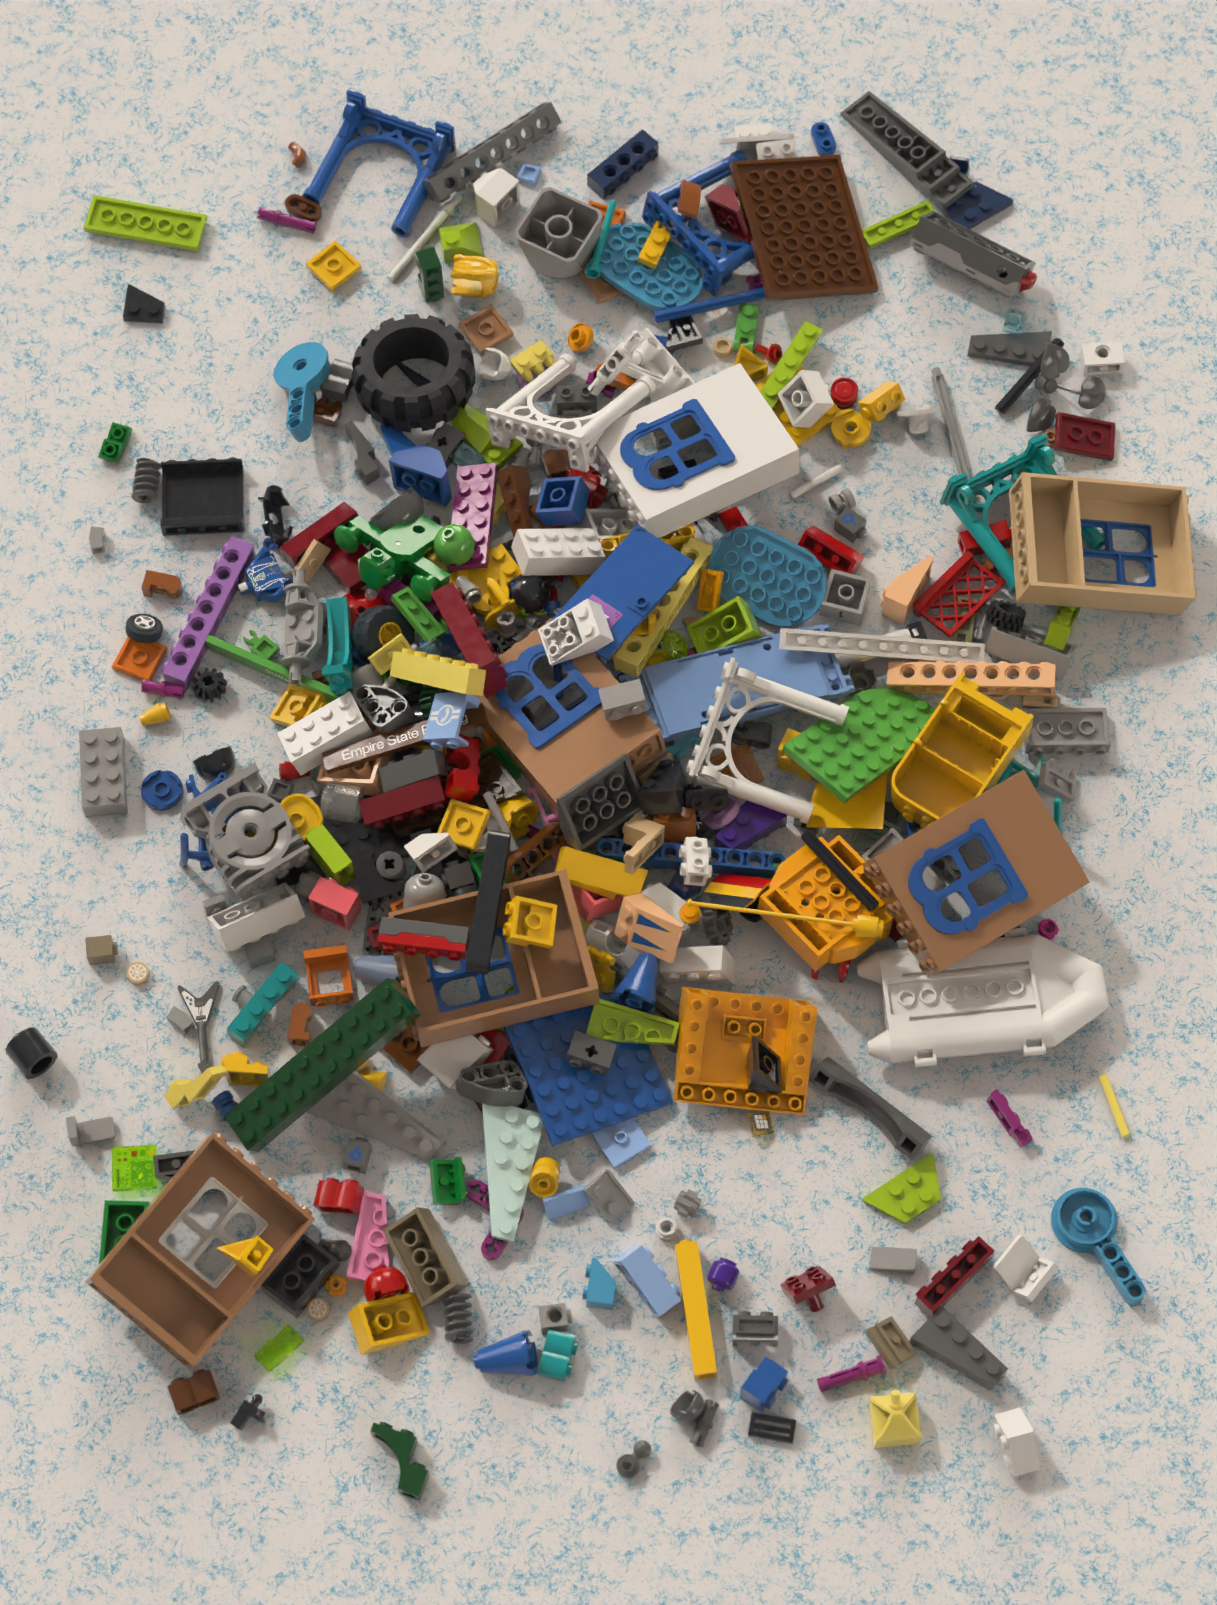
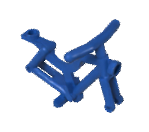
M223 772L219 773L218 777L200 792L196 787L194 776L191 774L189 775V780L186 781L187 792H192L193 797L196 798L226 780L227 776ZM214 808V809L211 810L212 815H213L214 811L216 810V808ZM240 811L231 813L224 823H228L230 818ZM182 833L180 835V867L185 868L189 859H196L200 862L202 871L214 868L208 856L205 839L198 837L199 850L191 851L189 850L188 834ZM234 854L233 856L229 857V859L239 855Z

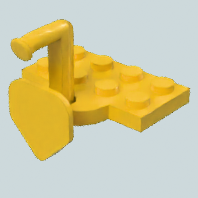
M502 543L490 550L488 568L461 570L450 573V582L453 581L456 589V579L460 576H465L481 590V600L477 604L470 606L477 613L487 615L485 625L488 629H498L497 617L500 612L511 611L516 617L521 611L522 607L519 608L514 599H509L508 586L514 577L522 574V572Z

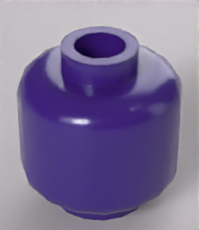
M725 1258L715 1260L707 1276V1280L713 1284L711 1288L724 1293L725 1289L732 1290L740 1273L736 1267L737 1264Z

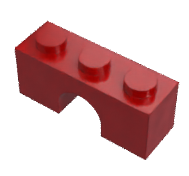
M459 734L469 744L467 747H459L458 749L447 748L446 761L454 763L460 769L454 768L447 776L445 796L468 803L473 796L478 794L480 788L478 784L480 773L478 759L481 750L479 749L478 739Z

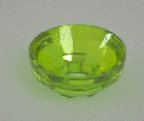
M674 630L665 631L663 634V645L667 661L688 656V645L684 636H681Z

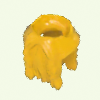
M461 254L454 256L453 261L455 262L450 275L451 278H454L452 281L453 287H451L452 295L473 296L485 299L491 294H496L499 278L497 262L482 256H464Z

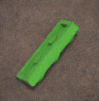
M409 586L392 595L391 601L427 645L445 635L446 631Z

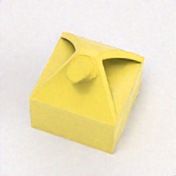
M893 1390L891 1395L870 1397L868 1406L874 1448L920 1443L922 1437L915 1393L900 1394V1391Z

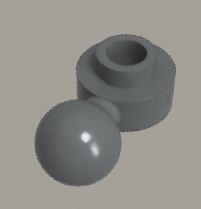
M640 1440L636 1442L632 1455L625 1454L618 1459L616 1467L621 1476L633 1478L638 1474L640 1470L639 1460L647 1458L651 1454V1445L647 1441ZM631 1462L632 1467L628 1470L624 1469V1464Z

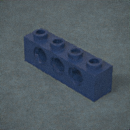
M642 129L587 174V186L602 199L612 195L620 185L627 183L632 175L640 172L649 161L657 158L659 143Z

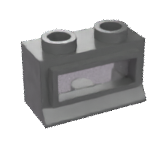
M749 1311L737 1312V1315H733L732 1346H737V1342H751V1346H759L760 1342H772L773 1347H777L778 1316H773V1312L768 1311L760 1312V1315H751Z

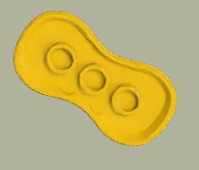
M291 794L280 803L286 811L291 825H295L297 834L302 835L303 841H305V835H307L311 828L318 827L323 823V815L320 808L310 797L304 794ZM279 828L274 830V839L269 850L263 855L254 858L262 857L274 848L278 839ZM248 831L245 834L247 837L255 836L252 831Z

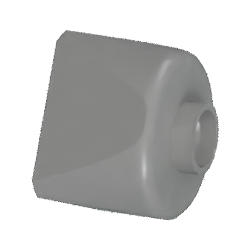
M547 187L541 190L514 232L528 263L535 271L550 278H568L579 274L592 260L593 249L597 245L603 216L601 210L552 187Z

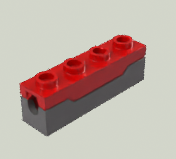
M381 917L377 942L379 949L387 953L400 951L410 956L424 954L429 958L441 956L447 957L452 961H459L460 959L466 960L470 933L469 927Z

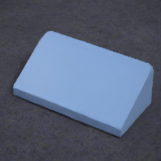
M585 1185L543 1198V1206L547 1218L551 1220L589 1207L588 1196L583 1191Z

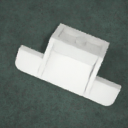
M772 124L734 126V138H721L717 141L718 145L735 144L736 150L756 149L757 143L794 139V134L774 135Z

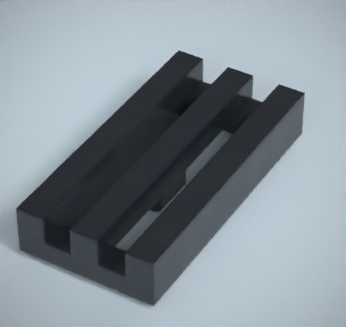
M752 1412L748 1436L793 1444L796 1420ZM755 1419L791 1425V1428L755 1423ZM753 1428L789 1434V1437L754 1431Z

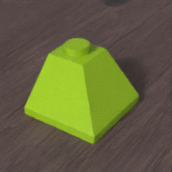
M477 222L438 228L444 263L453 262V258L457 254L483 257Z

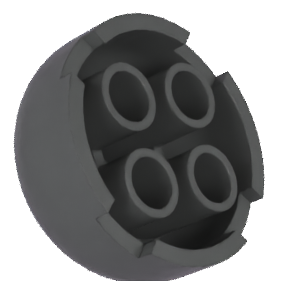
M410 487L401 496L392 500L371 517L368 523L385 532L395 525L412 522L421 514L424 515L423 500L416 490Z

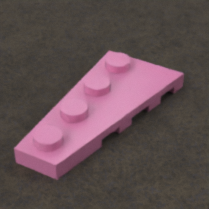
M366 1191L363 1193L346 1275L347 1279L365 1282L368 1275L374 1272L373 1268L380 1265H386V1268H389L388 1240L383 1232L387 1228L385 1195Z

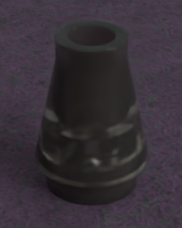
M321 1239L318 1244L337 1258L338 1262L346 1261L351 1255V1246L345 1240Z

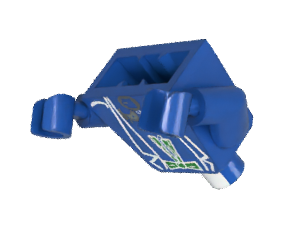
M264 539V548L258 552L245 569L247 581L237 584L241 596L253 592L257 601L277 603L286 596L284 588L288 584H292L293 580L284 578L273 553L270 554V551L278 549V545L275 543L270 546L274 539Z

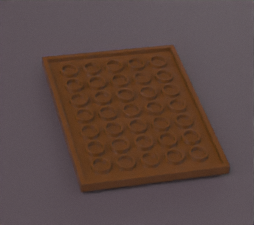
M840 155L732 161L730 163L731 174L743 217L750 234V242L767 301L877 293L879 287Z

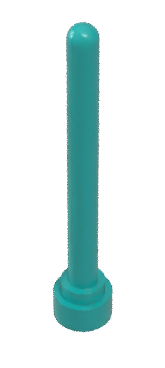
M615 200L609 201L593 259L586 265L585 275L589 278L596 279L600 277L602 270L600 259L617 205Z

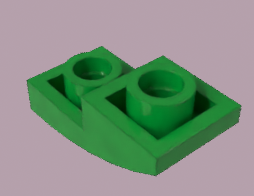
M112 422L107 439L104 438L98 458L118 463L125 451L133 429L129 426Z

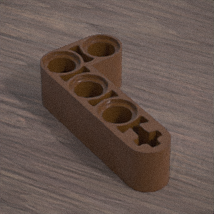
M559 822L548 823L508 857L504 878L506 884L532 878L531 871L566 842Z

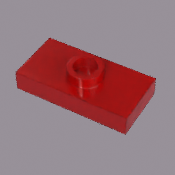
M737 506L718 514V518L727 532L742 526H749Z

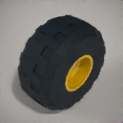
M377 605L366 609L358 616L354 623L352 640L360 658L370 664L367 658L400 633L403 634L410 646H412L415 641V631L397 607Z

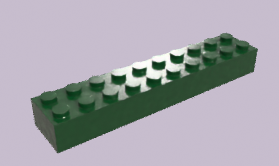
M386 978L225 1114L224 1117L247 1151H261L420 1017L421 1013L397 980Z

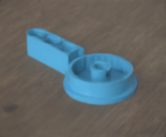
M306 342L293 347L280 358L274 369L273 376L275 382L279 387L289 392L286 427L297 442L306 441L311 436L315 395L312 391L326 380L331 369L327 350L322 344L317 342Z
M1075 1188L1065 1192L1057 1199L1051 1212V1227L1054 1235L1066 1248L1075 1252L1094 1255L1123 1300L1129 1305H1138L1146 1293V1288L1113 1238L1118 1225L1117 1213L1113 1204L1105 1195L1090 1188ZM1080 1215H1088L1091 1219L1090 1223L1083 1221ZM1104 1252H1112L1115 1258L1108 1259ZM1118 1270H1123V1271H1125L1126 1274H1127V1277H1126V1278H1121V1277H1119V1276L1117 1275V1271H1118ZM1130 1289H1135V1290H1137V1291L1139 1292L1140 1296H1139V1297H1133V1296H1131L1130 1293H1129V1290H1130Z

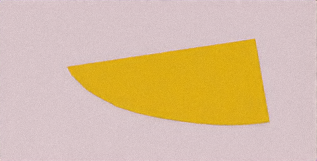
M887 773L846 803L842 802L817 781L811 799L814 807L806 827L883 829Z

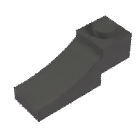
M351 420L345 424L346 435L351 440L358 457L354 461V473L360 481L363 480L366 485H369L380 478L379 467L374 462V459H376L375 451Z

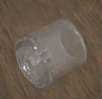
M329 781L323 789L320 802L323 818L357 824L361 814L359 801L364 799V787Z

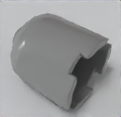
M420 873L410 877L405 884L403 909L445 899V886L441 879L430 873Z

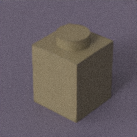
M111 935L85 938L89 965L115 962V955L119 954L118 943L113 941Z

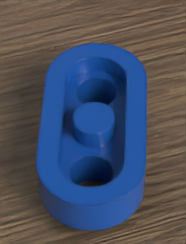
M824 122L813 124L811 127V138L818 155H834L836 143L829 125Z

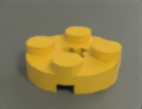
M845 409L835 415L831 424V435L835 442L840 444L843 449L859 447L869 440L871 422L862 416L861 411L858 413L854 412V409ZM848 425L855 427L853 432L847 430Z

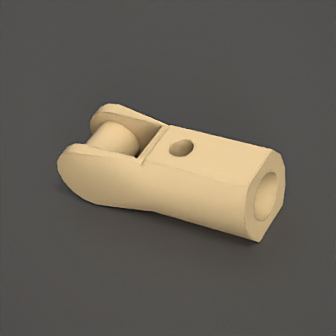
M1023 695L1022 707L1060 708L1058 702L1061 701V697L1057 695Z

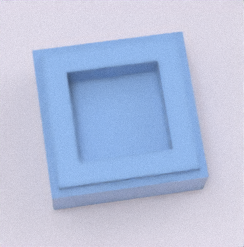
M523 162L517 179L521 183L535 187L542 168Z

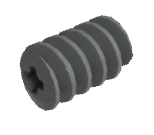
M139 458L136 461L131 498L138 503H149L151 499H156L158 495L156 491L159 488L157 486L159 478L157 477L161 473L159 471L161 464L149 458Z
M388 851L378 857L376 867L383 879L390 882L403 879L406 874V865L399 854ZM391 864L395 867L394 869L388 868V865Z
M470 1294L451 1295L443 1301V1304L446 1306L444 1308V1313L446 1314L444 1322L447 1323L444 1327V1330L447 1332L445 1340L448 1342L466 1344L473 1341V1338L467 1337V1335L473 1333V1330L466 1328V1326L473 1324V1321L466 1320L467 1317L472 1316V1312L466 1311L467 1308L472 1307V1304L465 1302V1300L472 1298Z

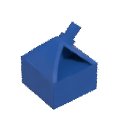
M580 476L544 479L535 513L545 526L564 525L566 527L567 525L582 524L590 489Z

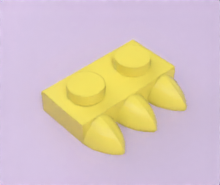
M542 340L510 359L511 367L526 382L534 380L532 371L538 375L545 371L543 364L551 367L556 363L552 351Z

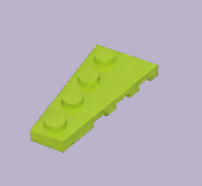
M599 999V1003L594 1004L586 1034L608 1042L674 1045L680 1023Z

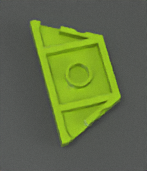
M930 1153L865 1196L862 1200L864 1204H870L879 1209L881 1213L892 1216L896 1221L906 1225L941 1201L934 1155Z

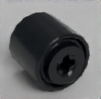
M29 1027L17 1033L6 1047V1054L27 1079H34L45 1073L52 1067L58 1057L57 1052L35 1027Z

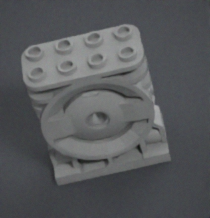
M255 763L182 805L180 821L184 826L187 825L194 837L205 839L208 856L212 864L221 873V877L227 880L228 887L234 890L236 899H242L243 901L249 899L255 890L267 888L275 878L281 879L285 877L293 867L299 868L307 862L306 858L310 853L309 845H305L302 835L297 834L295 825H291L290 819L283 807L271 797L266 796L268 786L259 775V768ZM216 808V810L214 811V813H213V815H212V817H211V815L209 814V811H211L212 809ZM240 811L228 821L225 836L215 841V837L222 835V827L226 818L231 813ZM279 828L278 839L274 848L266 855L259 858H254L263 855L269 850L273 843L275 834L274 830ZM252 831L255 836L247 837L245 832ZM234 854L239 855L229 859V857L233 856Z

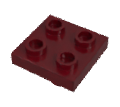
M812 1266L799 1276L787 1278L780 1286L783 1293L796 1305L807 1300L810 1311L817 1312L824 1308L819 1294L836 1286L834 1278L821 1266Z

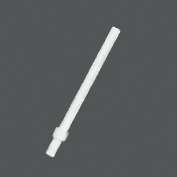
M456 193L451 201L441 208V213L387 276L391 282H394L414 258L415 252L423 247L443 221L453 214L455 207L463 198L459 193Z

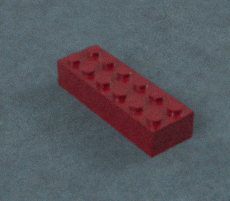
M452 581L431 592L439 612L466 662L478 664L479 669L486 670L484 696L487 698L507 688L508 685L505 678L508 675L503 666H498L502 663L496 652L492 654L494 648L490 640H484L487 638L482 626L477 627L480 623L475 613L470 614L473 610L468 600L463 601L466 597L460 587L456 589Z

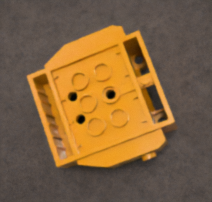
M840 835L829 843L823 837H818V839L879 902L876 909L869 911L806 844L779 865L769 885V890L759 898L757 910L816 918L821 917L823 919L853 922V918H858V914L875 916L884 920L883 936L874 939L856 936V932L852 931L850 926L760 915L815 972L827 962L835 964L855 959L878 940L883 941L890 934L894 917L887 913L883 898L876 894L874 889L876 886L873 881L868 879L863 869L865 867L863 863L866 861ZM833 891H838L840 894L836 895ZM806 902L808 905L804 906L801 903Z

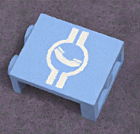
M458 692L435 693L423 740L436 750L467 747L469 742L459 736L465 709L478 708L480 700L474 695Z

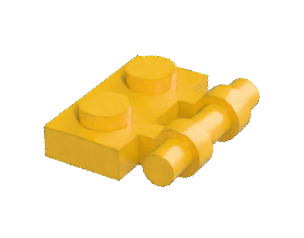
M587 946L599 990L606 993L613 992L616 971L611 970L610 965L613 966L616 963V958L612 957L608 952L598 951L596 947Z

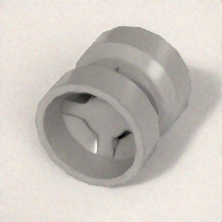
M848 488L842 490L838 495L833 494L828 497L829 504L836 515L842 513L847 506L850 509L856 506L855 498Z

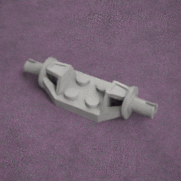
M303 568L293 569V583L288 584L284 588L286 594L285 643L283 644L284 657L281 663L282 666L289 669L288 683L291 685L302 684V669L310 666V659L322 646L323 607L314 595L313 588L305 584L306 570ZM304 651L303 655H297L299 652Z

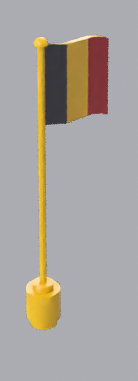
M722 873L711 881L704 892L695 899L687 901L688 907L692 905L850 926L852 931L856 932V936L877 939V937L883 936L884 920L875 916L858 914V918H853V922L748 909L747 907L757 899L763 889L770 885L772 879Z

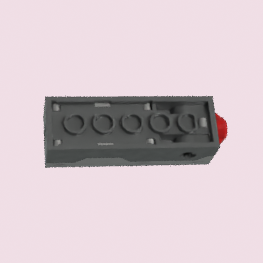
M934 211L921 216L909 243L910 246L914 247V251L920 254L926 253L931 256L932 260L939 263L944 262L948 264V268L951 270L961 271L965 273L967 278L977 279L983 282V286L990 289L995 288L1000 291L1001 295L1008 298L1031 289L1037 280V274L1032 272L1036 262Z

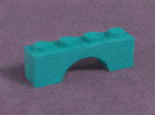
M281 962L227 1027V1034L244 1047L258 1030L271 1009L297 983L298 974Z

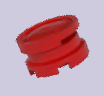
M838 378L831 385L830 396L839 409H849L857 402L858 385L850 378Z

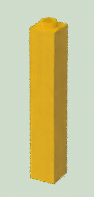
M686 1239L679 1241V1244H675V1254L694 1380L716 1378L717 1368L698 1242Z

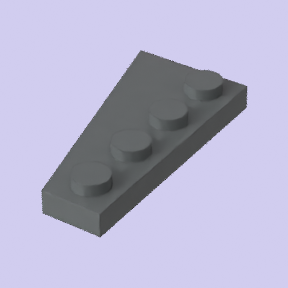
M1052 331L971 335L967 356L1031 366L1045 350V343L1051 342Z

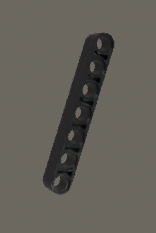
M493 830L488 832L466 960L467 972L489 973L511 842V833Z

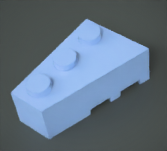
M642 1245L633 1246L615 1259L613 1264L616 1267L620 1266L627 1275L625 1279L628 1283L634 1285L639 1292V1297L654 1316L660 1317L681 1301L678 1297L680 1292L673 1283H668L665 1278L667 1276L666 1272L660 1265L656 1266L652 1260L654 1255L648 1247L644 1248Z

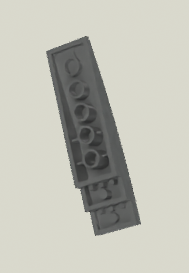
M870 91L840 113L884 158L943 209H946L974 187L973 181L960 172L959 166L946 156L944 149Z

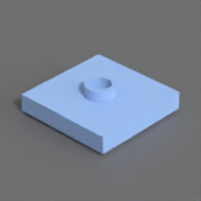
M634 1118L590 1133L613 1169L651 1147L650 1142Z

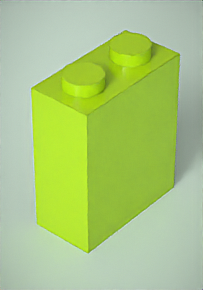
M323 824L311 828L307 835H305L306 844L310 847L309 854L328 878L334 879L338 882V885L343 887L355 878L351 859Z

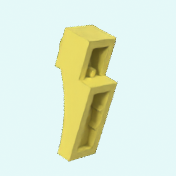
M223 1065L207 1068L193 1081L190 1078L185 1080L177 1079L169 1085V1090L164 1094V1097L173 1109L187 1106L192 1101L204 1099L227 1071Z

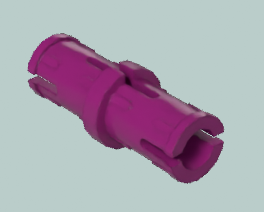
M144 679L141 686V692L156 694L159 697L170 696L183 699L185 690H183L185 686L168 684L167 681L154 682Z

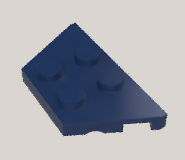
M976 181L973 183L974 187L948 206L945 212L948 219L968 229H972L1013 205L1014 200Z

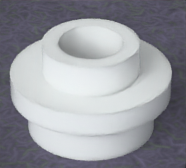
M665 1217L657 1222L655 1229L661 1239L669 1240L677 1234L678 1226L673 1219ZM664 1226H669L671 1230L669 1232H664L662 1228Z

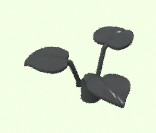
M1045 343V352L1041 361L1042 374L1038 375L1034 381L1035 388L1041 390L1040 394L1045 399L1040 398L1033 404L1027 421V432L1043 431L1053 424L1056 417V409L1050 405L1051 399L1047 393H1053L1057 388L1080 395L1078 400L1079 406L1088 410L1100 405L1106 394L1103 381L1095 376L1084 380L1081 385V391L1057 384L1054 378H1059V373H1064L1068 369L1070 358L1067 351L1056 344Z

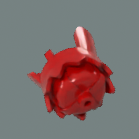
M590 464L588 472L573 468L567 471V477L580 476L590 489L587 507L589 509H598L604 503V497L609 492L607 487L600 484V472L595 470Z

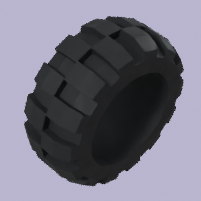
M405 314L404 319L395 321L394 318H390L381 322L380 329L377 331L371 329L363 338L361 346H358L352 361V378L357 400L364 411L369 415L371 414L374 420L386 427L392 424L397 431L411 432L412 428H422L423 432L436 429V424L441 421L445 423L451 421L458 415V407L464 409L473 393L472 388L476 383L474 359L470 345L465 341L464 336L451 324L446 326L442 319L431 315L425 319L420 318L418 314ZM422 358L436 361L445 367V370L437 379L426 385L414 388L397 387L382 379L385 373L397 364V361L402 362L409 359Z

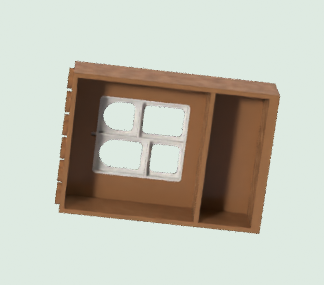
M213 1132L201 1142L85 1281V1283L187 1368L195 1367L315 1220L311 1216L313 1212L304 1205L299 1206L295 1202L296 1198L286 1190L285 1192L277 1187L279 1184L272 1177L268 1176L266 1178L260 1173L261 1168L254 1162L248 1163L243 1158L245 1155L235 1147L232 1149L226 1144L227 1140L221 1134L217 1133L215 1135ZM218 1189L227 1197V1208L211 1229L206 1230L189 1216V1211L207 1190ZM242 1212L251 1215L256 1224L255 1232L251 1238H254L256 1235L259 1236L274 1250L260 1271L252 1277L231 1261L215 1281L209 1280L194 1267V1262L214 1238H219L226 1245L236 1243L237 1241L225 1232L224 1226L237 1213ZM179 1223H184L200 1237V1242L187 1257H182L166 1243V1238Z

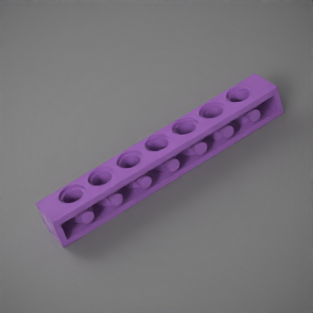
M232 536L229 542L224 544L220 560H216L212 575L206 579L205 589L203 593L198 595L197 605L194 611H190L187 619L188 623L185 628L181 629L177 645H173L168 662H165L162 666L161 673L163 674L164 681H167V683L185 686V690H188L208 650L205 640L208 635L215 636L238 590L237 584L242 582L245 576V569L256 554L254 544ZM222 577H229L226 580H221ZM216 593H219V594H220V595L217 596V597H213V596H212L213 594H216ZM207 610L212 611L209 614H204V612ZM196 628H203L201 631H195ZM188 645H195L192 648H186ZM180 662H186L182 666L177 665Z

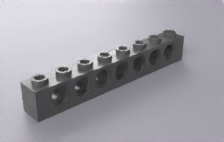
M552 102L541 103L423 179L422 183L431 200L440 201L441 203L451 198L450 194L464 190L466 188L465 185L470 181L473 183L484 172L493 171L497 168L496 165L498 163L507 162L515 152L520 153L527 149L526 145L529 143H536L541 140V135L546 132L549 134L557 129L556 126L562 123ZM538 119H539V121H540V127H539V128H538L537 125H536V122H537ZM522 129L525 130V137H524V138H523L522 135H521ZM507 139L510 140L509 148L506 146ZM492 148H493L494 151H495V156H494V158L491 156V150H492ZM477 158L480 161L479 167L475 164ZM461 168H463L465 172L463 178L460 175ZM446 178H448V180H449V186H448V187L445 186V179H446Z

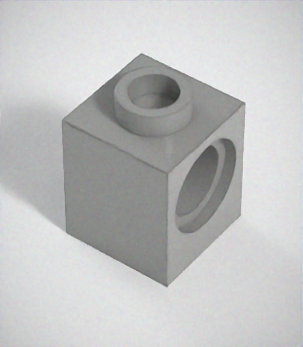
M565 1303L539 1306L542 1334L548 1333L549 1329L559 1332L568 1331V1323H572L571 1309L566 1310ZM553 1314H559L562 1317L559 1322H552L549 1318Z

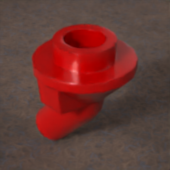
M757 343L754 351L765 355V360L773 364L777 363L782 357V349L778 344H771L767 348Z

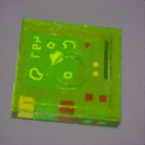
M156 1145L112 1147L113 1192L157 1189L153 1156L157 1155Z

